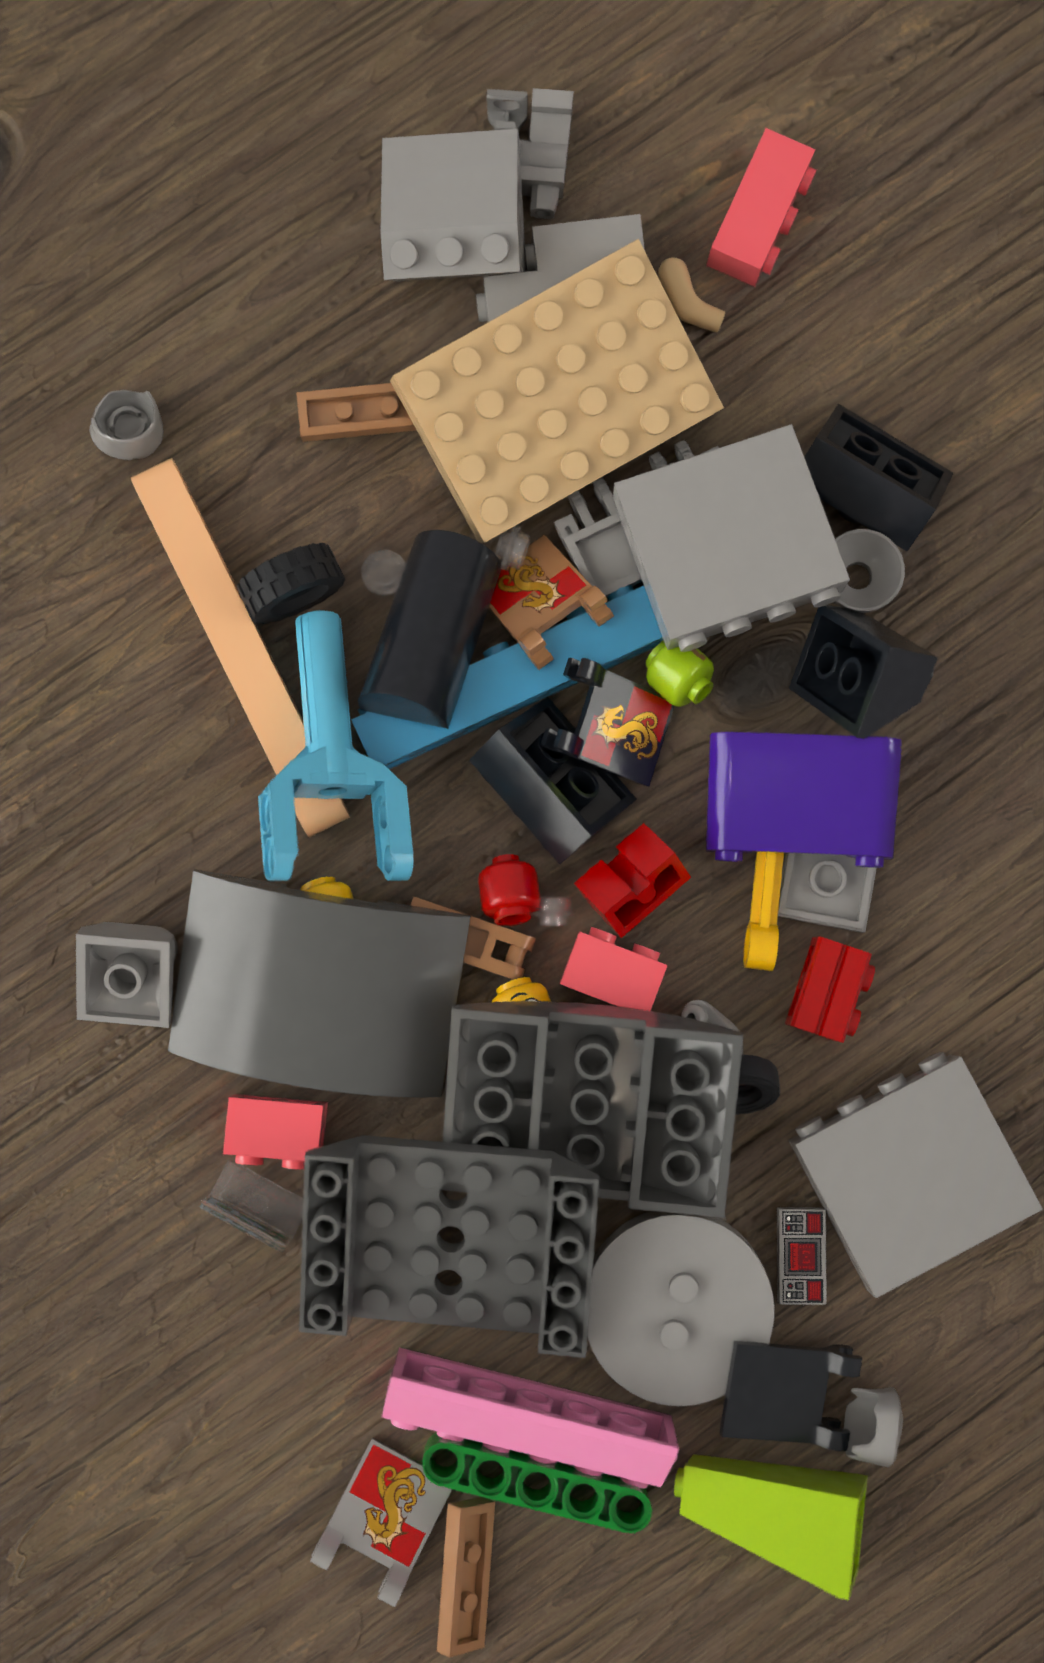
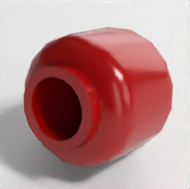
M504 854L494 857L492 864L482 869L479 873L478 887L481 910L487 917L494 919L495 924L500 926L520 925L528 922L531 919V914L538 910L541 904L537 871L532 864L519 861V856Z

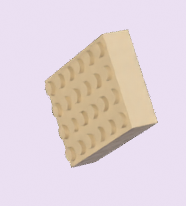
M639 239L394 374L390 380L476 540L480 543L491 540L724 408Z

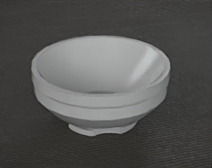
M856 529L838 536L835 541L845 568L851 565L865 567L869 572L870 582L864 589H853L847 584L843 592L839 593L840 599L833 603L840 608L859 613L876 611L886 606L898 594L905 577V565L898 547L887 536L870 529Z

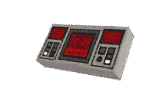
M777 1207V1302L779 1304L826 1305V1209L823 1207Z

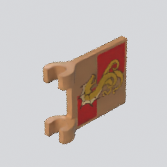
M545 535L501 565L502 569L488 608L518 642L538 670L554 660L552 654L545 648L547 644L541 637V634L578 607L583 606L591 619L599 627L614 617L613 612L605 604L607 599L601 590L591 585Z

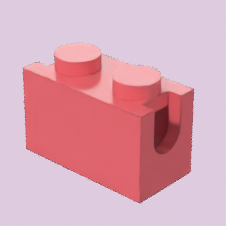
M594 927L590 928L589 934L579 932L559 984L617 1007L651 1011L668 966L658 962L660 953L635 943L632 951L614 945L617 936Z
M243 1094L232 1095L228 1100L223 1154L236 1155L235 1163L243 1165H263L264 1158L282 1159V1167L304 1170L306 1151L324 1146L328 1102Z

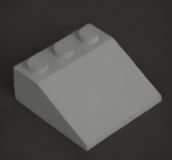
M519 129L382 138L380 232L384 280L404 281L526 272Z

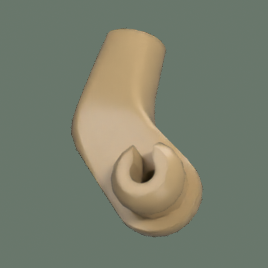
M675 257L665 259L659 267L658 278L678 318L686 323L717 333L723 322L725 311L704 302L696 295L687 266L681 259Z

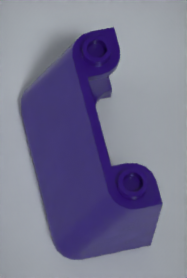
M754 732L711 733L706 852H714L716 861L742 862L743 853H752V851L846 855V857L855 858V866L884 867V860H892L894 857L901 766V739L874 736L862 739L844 735Z

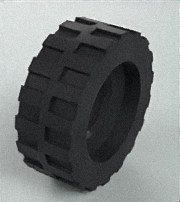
M312 543L283 552L253 568L246 576L240 579V583L237 584V590L252 621L255 624H268L292 617L323 602L344 585L345 577L330 546L325 543Z

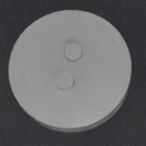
M649 1211L632 1218L617 1228L604 1241L593 1258L587 1337L596 1358L604 1370L615 1382L632 1394L650 1402L669 1406H690L712 1401L726 1394L734 1341L769 1344L774 1323V1300L770 1281L757 1253L739 1231L720 1218Z

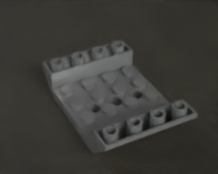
M361 1135L306 1151L304 1163L299 1332L347 1336L353 1317L537 1333L539 1334L538 1354L586 1358L599 1175L554 1151ZM456 1182L466 1189L467 1195L460 1200H452L443 1194L441 1187L446 1183ZM453 1226L460 1229L465 1238L459 1243H448L442 1239L439 1231L444 1227ZM443 1270H453L461 1276L462 1281L456 1286H447L439 1281L437 1274Z

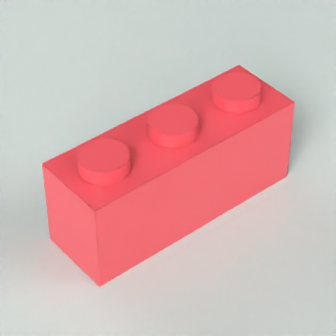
M765 129L714 240L706 266L754 287L762 272L768 275L771 274L781 251L780 248L774 246L778 235L783 233L788 236L799 211L792 204L797 193L806 196L817 170L809 167L816 149L770 129Z

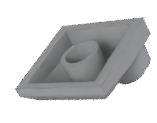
M102 922L81 927L76 933L77 1020L169 1028L172 1013L173 966L178 953V945L174 935L158 926Z

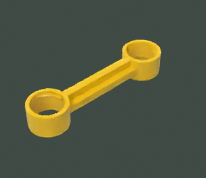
M756 853L750 921L747 925L744 941V968L766 971L774 970L779 942L777 920L784 853Z

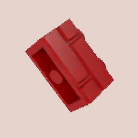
M812 937L785 1025L839 1043H844L846 1035L853 1037L861 1018V1010L855 1009L860 991L867 992L875 974V966L869 964L872 954L824 937Z

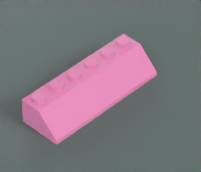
M403 1348L398 1350L382 1418L390 1419L394 1426L401 1429L417 1430L418 1427L437 1431V1435L446 1440L463 1441L466 1438L482 1442L484 1447L496 1452L508 1453L510 1450L529 1454L531 1459L540 1463L556 1464V1461L574 1465L576 1470L588 1475L601 1476L602 1473L618 1476L621 1477L623 1482L638 1488H647L648 1484L662 1487L679 1449L672 1415Z

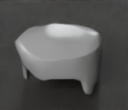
M116 390L107 393L95 408L89 429L91 438L99 450L111 457L124 460L143 459L153 454L161 444L164 433L157 404L149 391L143 393Z
M893 1387L883 1389L852 1388L851 1393L855 1394L857 1398L849 1402L845 1413L844 1429L850 1431L846 1455L861 1462L890 1467L896 1460L903 1428V1415L899 1396Z

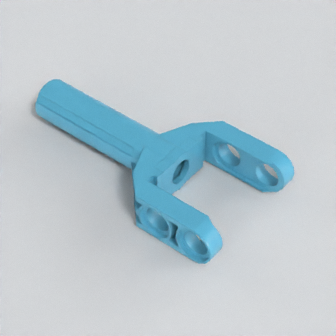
M316 610L298 616L295 621L305 748L278 773L258 797L265 877L268 881H287L292 876L294 860L298 854L294 798L363 799L366 795H371L377 866L383 872L387 881H407L411 877L414 862L407 786L384 764L360 754L353 748L341 618L337 613L331 611Z

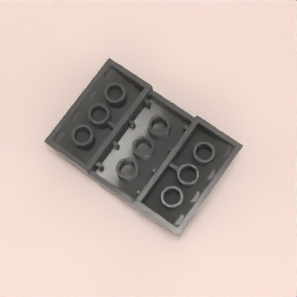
M195 869L192 877L168 1051L183 1058L224 1071L292 1086L371 1096L441 1097L449 1053L452 1007L457 1004L471 915L382 900L373 903L289 889L286 884Z
M505 1001L453 1005L443 1142L554 1151L599 1175L598 1198L629 1201V1209L724 1218L744 1037L743 1032L676 1015L598 1004ZM449 1182L441 1187V1190L467 1192L461 1184L456 1182Z

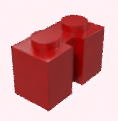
M644 823L616 846L619 855L608 864L601 859L574 883L590 906L621 938L691 878L676 853Z

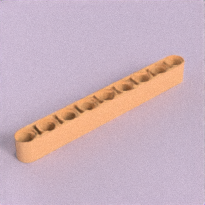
M170 458L131 477V481L276 775H278L305 748L303 719L256 624L252 621L237 586L174 460ZM294 798L295 814L309 838L350 818L343 799Z

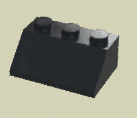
M839 403L804 457L821 500L836 508L839 514L846 520L860 523L870 530L882 533L890 538L896 546L907 552L937 509L954 474Z
M825 605L817 609L789 689L855 737L865 739L921 703L927 685L932 680L938 657L865 613Z
M546 697L498 729L469 761L508 804L514 814L534 834L542 846L559 864H562L635 802L637 798L617 775L540 746L546 728L557 732L561 729L573 734L576 730L555 704Z

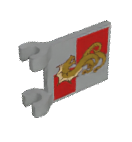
M372 1438L327 1527L321 1535L312 1553L310 1562L327 1570L341 1543L353 1548L389 1568L378 1590V1598L395 1607L452 1489L431 1483L425 1476L421 1463Z

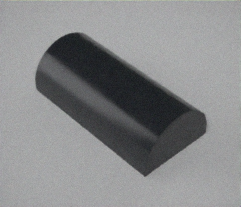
M428 530L421 532L415 537L358 698V705L361 710L441 728H449L502 569L498 557L488 547L468 536L445 530Z

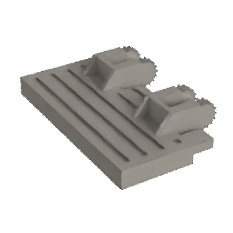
M685 440L674 445L678 462L694 457ZM716 446V447H714V448H712V449H709V450H707V451H705V452H703V453H706V452H709V451L718 449L719 447ZM659 452L649 456L653 470L668 465L665 458ZM601 478L593 482L594 493L597 500L601 503L607 518L595 523L587 508L584 497L579 491H576L569 495L568 499L582 529L579 530L572 514L555 521L554 526L574 567L591 585L598 587L607 599L611 593L619 588L629 585L634 586L643 581L616 509L613 495L605 480Z

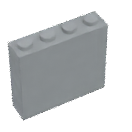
M792 424L614 483L613 500L667 650L679 647L681 652L691 651L705 645L707 637L724 632L725 637L739 635L752 628L751 622L768 617L769 622H777L794 615L796 607L811 602L814 608L828 605L840 599L839 593L843 592L850 580Z
M944 1052L929 1056L918 1064L921 1069L920 1071L907 1078L904 1077L903 1073H900L882 1081L877 1085L880 1092L865 1100L862 1095H857L842 1102L836 1107L839 1112L837 1115L825 1121H822L819 1116L804 1122L795 1129L798 1135L788 1140L823 1208L826 1209V1214L866 1290L875 1298L884 1295L1043 1210L964 1060L960 1056H945Z

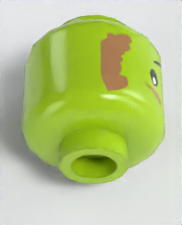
M662 641L651 651L646 660L648 684L666 701L676 707L685 706L690 702L694 704L702 702L713 688V683L711 682L714 673L713 662L698 648L687 652H681L679 647L667 650L664 641Z

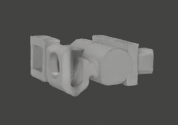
M533 88L529 140H519L522 196H531L530 216L535 218L553 219L558 205V198L563 199L574 91ZM487 89L488 120L494 130H520L527 120L528 92Z

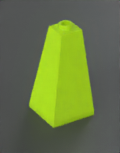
M695 1454L688 1460L684 1468H678L674 1496L681 1498L680 1515L840 1599L849 1600L859 1572L867 1475Z

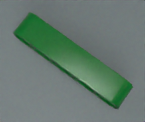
M437 1432L428 1439L425 1445L422 1469L431 1483L441 1487L624 1533H636L643 1530L652 1517V1507L647 1488H638L627 1484L618 1476L602 1473L601 1476L588 1475L576 1470L574 1465L556 1461V1464H544L531 1459L529 1454L514 1450H510L508 1453L496 1452L484 1447L482 1442L466 1438L463 1441L446 1440L438 1436ZM439 1449H449L457 1456V1461L448 1467L440 1466L433 1460L432 1454ZM494 1460L503 1467V1472L497 1477L487 1478L479 1472L478 1467L482 1462ZM541 1472L549 1478V1483L544 1488L532 1489L525 1484L524 1479L530 1473ZM579 1484H588L596 1490L594 1495L586 1501L574 1499L570 1492ZM633 1495L642 1502L635 1511L623 1512L617 1507L618 1501L622 1497Z

